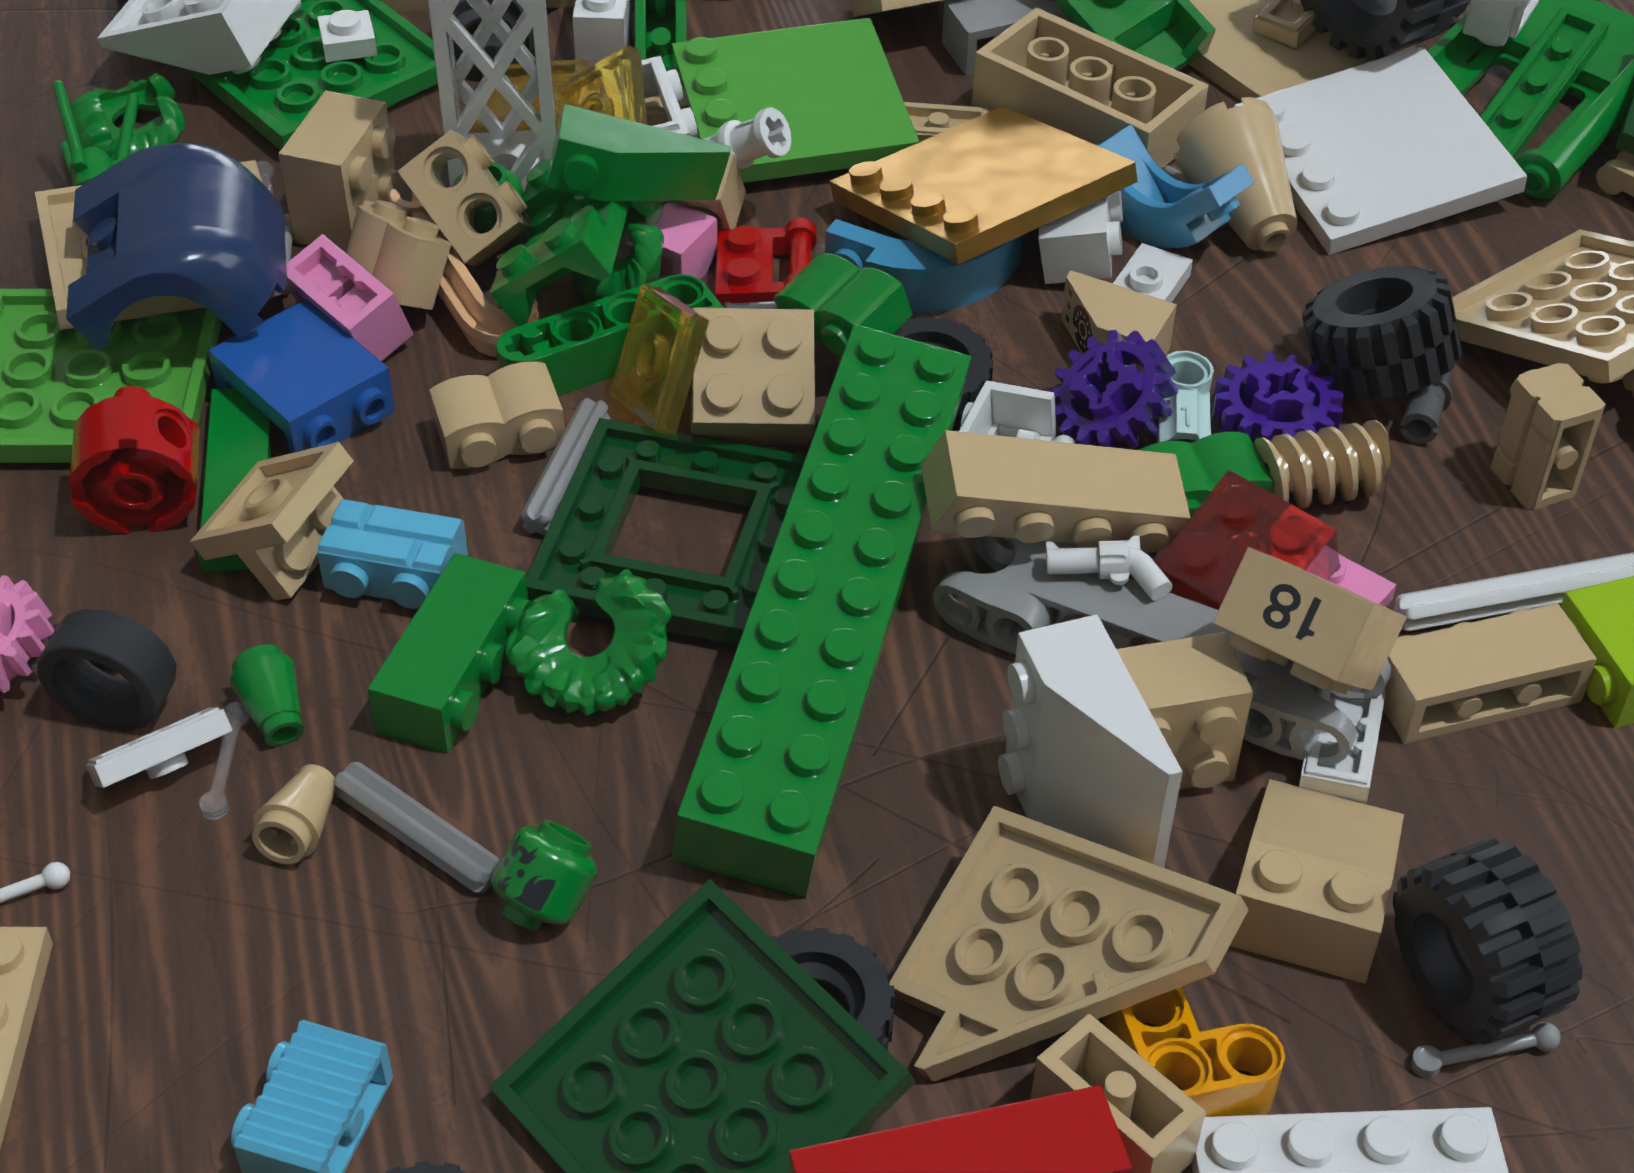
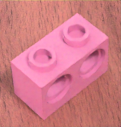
M324 234L286 263V284L297 304L307 299L380 361L384 360L413 335L394 293Z

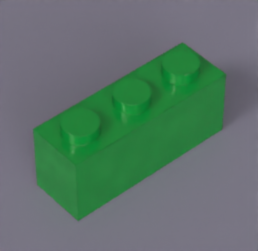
M454 553L367 689L375 733L448 754L462 730L468 731L474 724L479 710L480 699L490 683L496 684L503 675L507 663V637L518 626L522 614L533 602L528 600L526 572Z

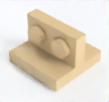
M340 442L258 461L191 539L190 543L204 560L238 554L275 601L291 598L319 563L317 554L318 544L327 526L331 525V518L340 500L343 499L334 485L352 464L353 459Z

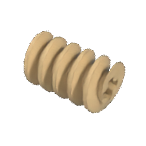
M1377 420L1366 421L1362 426L1357 423L1345 424L1339 430L1335 427L1321 428L1317 433L1311 430L1300 431L1294 437L1289 434L1275 435L1271 441L1265 437L1256 438L1253 443L1275 482L1271 499V506L1275 512L1286 511L1289 503V493H1291L1294 503L1298 508H1308L1312 501V489L1321 505L1332 504L1335 498L1336 487L1344 501L1355 500L1358 494V485H1360L1366 497H1376L1381 490L1382 478L1389 472L1391 466L1389 435L1384 426Z

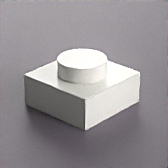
M340 10L332 15L317 17L326 62L377 56L375 36L368 10Z

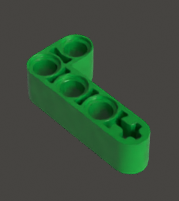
M684 274L668 276L503 333L498 338L496 344L498 370L521 362L545 363L558 397L670 357L683 374L691 380L693 307H724L697 277Z

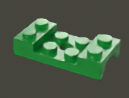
M1053 0L1075 25L1177 71L1208 52L1216 31L1189 0Z
M546 159L537 164L526 176L527 184L522 199L527 206V209L524 211L532 219L530 222L532 227L526 244H520L511 248L497 262L496 268L498 270L490 291V295L518 327L528 323L537 291L570 272L575 271L601 281L611 275L629 209V201L603 202L547 188L551 159Z

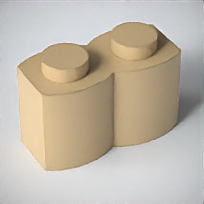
M376 200L374 208L359 205L345 253L391 290L399 305L432 310L451 243L437 235L439 226L419 218L408 217L409 210L403 206L382 200Z
M542 362L515 363L505 366L489 376H459L443 381L429 390L434 420L450 468L468 469L483 467L502 459L508 454L531 455L542 453L556 447L565 431L563 409L546 364Z

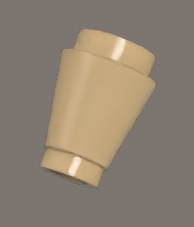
M305 765L298 774L255 813L252 839L256 848L265 857L281 864H294L303 857L311 855L316 850L333 794L337 789L333 774L319 765Z

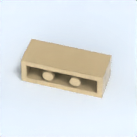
M1559 603L1534 609H1519L1507 615L1472 623L1462 622L1450 628L1415 636H1400L1396 639L1387 658L1391 665L1392 675L1384 688L1386 694L1383 710L1402 742L1407 744L1576 704L1582 701L1597 658Z

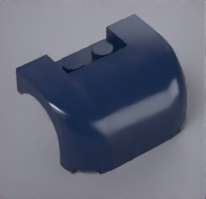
M180 142L142 149L124 158L75 190L73 221L88 235L86 274L68 285L66 320L98 351L108 345L110 329L118 315L130 305L146 298L177 296L195 301L219 317L241 339L264 323L257 313L269 300L273 290L277 293L285 291L287 270L284 212L281 203L251 171L221 150L207 145Z

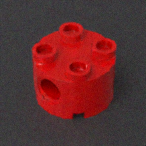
M137 386L122 387L115 392L114 397L106 398L86 408L75 422L73 429L69 486L71 488L70 499L75 510L90 523L116 533L130 534L131 525L149 524V533L161 532L182 522L192 511L196 501L200 437L198 424L178 407L152 397L146 389Z

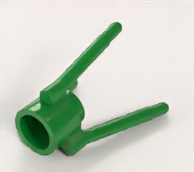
M60 80L53 82L56 103L67 141L64 140L60 143V148L72 179V186L83 185L129 156L139 96L134 92L128 96L116 159L113 161L101 148H82L64 84Z

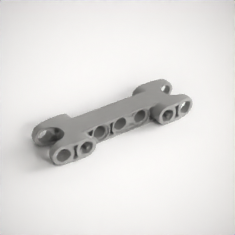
M977 537L974 539V544L978 554L996 572L987 574L973 572L948 573L934 589L932 596L936 610L949 625L982 643L1012 654H1016L1019 632L1096 614L1116 649L1226 632L1230 640L1233 632L1213 623L1219 610L1168 593L1160 600L1153 601L1138 582L1129 579L1124 585H1115L1110 579H1099L1098 573L1047 574L1046 541L1024 543L1018 539L1004 538L1014 548L1012 550L999 545L993 537ZM1053 542L1058 548H1082L1076 544ZM951 594L961 598L969 608L959 604ZM1233 647L1253 691L1243 737L1244 740L1281 755L1304 760L1305 755L1308 756L1319 738L1312 729H1320L1330 733L1338 742L1328 741L1325 744L1321 743L1317 764H1336L1346 759L1357 739L1354 724L1335 705L1318 695V687L1290 674L1294 661L1289 659L1287 665L1283 666L1271 660L1263 661ZM1388 659L1373 690L1362 688L1360 691L1364 694V699L1339 698L1368 700L1371 699V696L1376 698L1381 695L1392 675ZM1331 692L1330 698L1338 697L1337 695Z

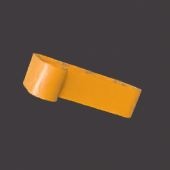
M1182 987L1102 1017L1104 1026L1175 1086L1181 1087L1183 1089L1181 1091L1206 1111L1205 1117L1266 1115L1271 1110L1285 1060L1283 1045L1277 1036L1265 1027L1255 1024H1236L1200 1032ZM1142 1023H1150L1158 1027H1151ZM1238 1070L1249 1072L1254 1076H1247L1238 1072Z

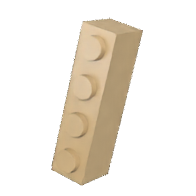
M945 430L921 465L932 531L956 533L966 538L990 536L1018 539L1024 543L1046 541L1076 544L1082 548L1098 547V541L1129 540L1132 536L1140 535V550L1145 553L1162 551L1190 519L1176 454Z

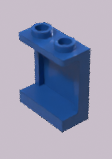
M307 299L265 320L264 323L245 337L240 339L236 335L208 350L216 389L235 388L285 433L290 454L342 442L391 415L395 410L389 367Z

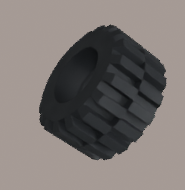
M1390 266L1355 273L1337 280L1316 293L1317 296L1309 299L1305 305L1306 310L1302 312L1312 363L1319 365L1317 376H1333L1335 378L1333 390L1342 391L1343 398L1385 399L1419 390L1421 387L1441 379V375L1449 373L1456 366L1455 361L1459 360L1462 354L1450 285H1448V281L1443 275H1437L1436 271L1428 268L1418 269L1417 266Z
M1487 838L1408 870L1407 874L1400 877L1397 882L1398 891L1394 892L1392 903L1395 912L1393 917L1394 929L1400 952L1408 972L1425 1002L1453 1033L1459 1032L1464 1040L1471 1043L1490 1044L1565 1011L1571 1007L1570 1002L1577 999L1580 992L1578 981L1582 980L1583 966L1578 956V952H1581L1578 937L1571 924V917L1548 876L1545 877L1542 874L1537 863L1527 854L1522 856L1515 845L1507 841L1500 843L1496 838Z

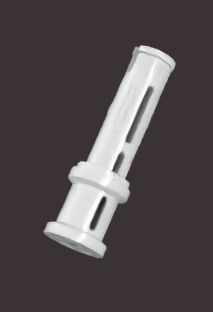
M770 107L760 110L754 119L745 122L738 120L725 122L716 135L703 140L731 146L730 154H734L738 168L741 170L750 167L757 158L766 155L772 158L786 155L791 146V131L784 115L779 110Z

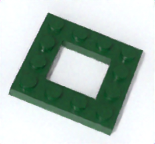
M599 418L526 576L528 600L534 601V599L540 596L552 594L556 589H562L566 591L568 597L575 604L579 615L613 621L594 599L597 582L600 577L612 578L619 575L624 569H629L633 576L645 579L647 588L660 594L669 607L671 619L666 624V632L738 646L806 456ZM640 486L751 507L724 577L611 555Z

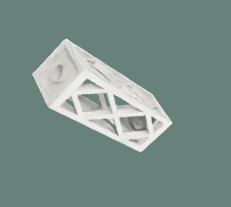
M428 0L444 134L453 130L463 135L466 140L474 135L485 147L495 163L513 171L520 178L524 193L527 184L526 176L537 164L546 159H551L556 138L546 0H516L524 11L512 30L502 19L512 0H494L491 5L487 0H466L482 19L473 36L453 14L460 0ZM532 28L535 57L523 44ZM492 33L503 43L494 60L483 49ZM453 40L463 50L457 63H455ZM514 58L531 76L522 92L504 74ZM474 64L484 74L475 91L465 81ZM495 88L512 107L503 122L486 105ZM538 94L540 114L532 106ZM460 99L466 105L462 113L460 108ZM477 118L490 132L468 134ZM522 119L531 128V130L516 131ZM459 158L447 161L450 187L453 186L455 180L464 172L463 164Z

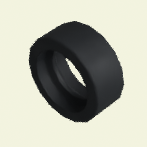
M82 609L67 614L56 627L37 660V677L46 694L62 709L77 718L104 728L130 731L147 726L157 716L176 680L177 664L169 647L152 630L132 618L109 610ZM88 660L109 667L121 674L126 680L108 675L93 666Z

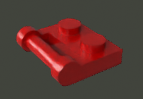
M796 218L789 221L782 228L740 226L734 229L718 230L716 299L722 306L725 302L773 301V297L812 261V250L817 243L815 224L806 218ZM774 255H789V276L784 282H773Z

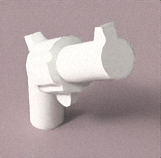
M1140 535L1132 536L1129 540L1098 541V547L1058 548L1053 542H1046L1047 574L1098 573L1099 579H1110L1115 585H1124L1128 582L1130 573L1153 601L1162 599L1172 589L1171 581L1153 559L1140 550Z

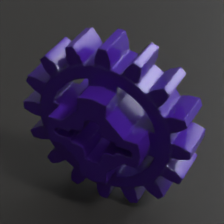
M1115 329L1110 330L1107 343L1100 344L1094 336L1089 337L1087 341L1089 350L1084 354L1071 350L1068 355L1073 362L1072 366L1069 369L1058 368L1054 372L1062 386L1050 389L1048 392H1054L1055 419L1056 423L1060 426L1059 429L1064 435L1071 437L1076 444L1079 442V444L1118 448L1119 442L1126 441L1132 449L1138 447L1139 442L1137 435L1143 430L1154 436L1159 432L1153 422L1156 416H1171L1173 410L1164 398L1178 394L1179 389L1171 379L1177 372L1154 339L1146 342L1138 331L1133 330L1124 341ZM1135 365L1141 366L1145 371L1139 372ZM1081 412H1087L1094 421L1082 417Z
M1266 352L1264 362L1258 363L1254 358L1247 355L1243 357L1241 368L1229 364L1226 366L1224 378H1217L1213 397L1212 418L1221 420L1220 433H1246L1253 443L1256 438L1265 437L1271 441L1275 435L1289 434L1294 437L1300 431L1311 430L1317 433L1321 428L1335 427L1339 430L1344 409L1341 407L1344 395L1342 391L1333 390L1335 384L1333 376H1317L1319 365L1316 363L1303 367L1297 364V356L1290 355L1285 362H1278L1272 352Z

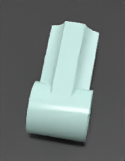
M1176 351L1168 354L1166 357L1177 372L1171 379L1179 390L1177 395L1164 398L1173 410L1171 416H1156L1157 429L1159 431L1157 433V443L1165 441L1193 443L1198 439L1211 435L1210 389L1214 372L1212 363L1199 353Z

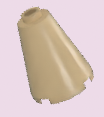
M1253 97L1241 98L1243 106L1227 109L1224 102L1215 104L1195 116L1180 131L1177 137L1180 148L1178 153L1174 151V159L1179 169L1192 184L1208 182L1244 163L1255 183L1236 195L1240 205L1228 213L1231 219L1226 223L1250 249L1266 252L1277 250L1288 243L1291 235L1297 228V218L1277 118L1265 101Z

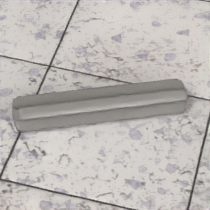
M586 398L578 404L521 512V518L524 520L523 528L528 533L533 534L537 532L543 536L546 535L598 419L610 420V416L607 413L608 405L604 401L594 402Z
M350 762L344 771L338 772L334 783L337 786L336 794L339 798L473 892L484 893L489 889L492 884V874L500 861L496 855L364 764Z

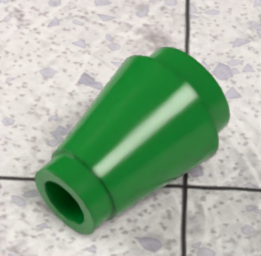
M271 644L254 646L240 653L232 663L233 673L230 677V685L260 733L264 736L265 742L270 746L278 747L296 741L304 733L293 659L284 655L280 647Z

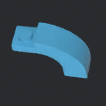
M1132 124L1096 144L1101 148L1136 162L1138 182L1120 190L1123 210V222H1120L1122 231L1145 244L1155 247L1183 248L1198 243L1231 219L1228 213L1240 205L1236 195L1255 183L1244 163L1202 184L1181 182L1168 175L1155 163Z
M835 219L825 231V253L840 256L853 263L859 269L869 267L891 275L902 283L912 313H934L973 304L1001 288L1021 264L1024 235L957 265L911 240L888 237Z

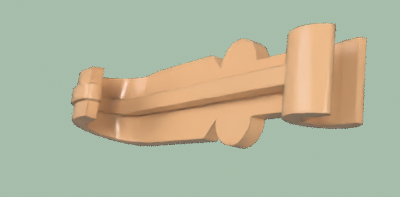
M396 189L391 190L389 202L407 208L409 210L408 217L419 218L436 224L414 193L412 194V202H408L400 197ZM439 229L437 235L446 239L445 235ZM451 245L437 293L470 344L478 352L497 357L496 344L498 338L503 333L518 326L504 310L489 303ZM536 298L528 323L539 320Z

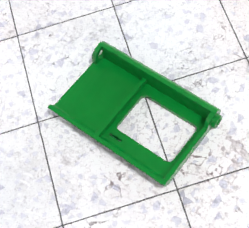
M1540 0L1515 39L1509 37L1504 46L1486 45L1480 42L1478 38L1462 33L1467 12L1428 50V53L1464 96L1491 67L1500 65L1515 70L1562 5L1609 23L1606 38L1566 92L1582 102L1539 148L1528 149L1515 160L1527 175L1525 189L1521 193L1531 198L1545 200L1557 195L1624 122L1634 92V16L1597 0Z

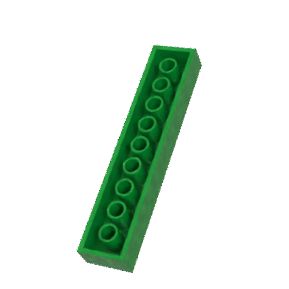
M854 324L678 811L671 860L806 899L928 509L921 465L944 431H952L972 356Z

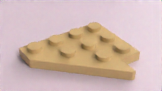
M993 806L889 983L890 986L894 985V994L899 1000L941 1017L939 1024L914 1066L924 1078L935 1082L1068 1031L1089 1013L1095 1019H1099L1213 975L1249 910L1242 897L1237 894Z

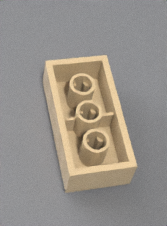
M1037 7L975 52L972 105L992 110L1004 106L1094 145L1132 124L1146 150L1161 169L1174 159V151L1178 153L1180 146L1177 142V137L1180 131L1195 116L1205 111L1208 84Z

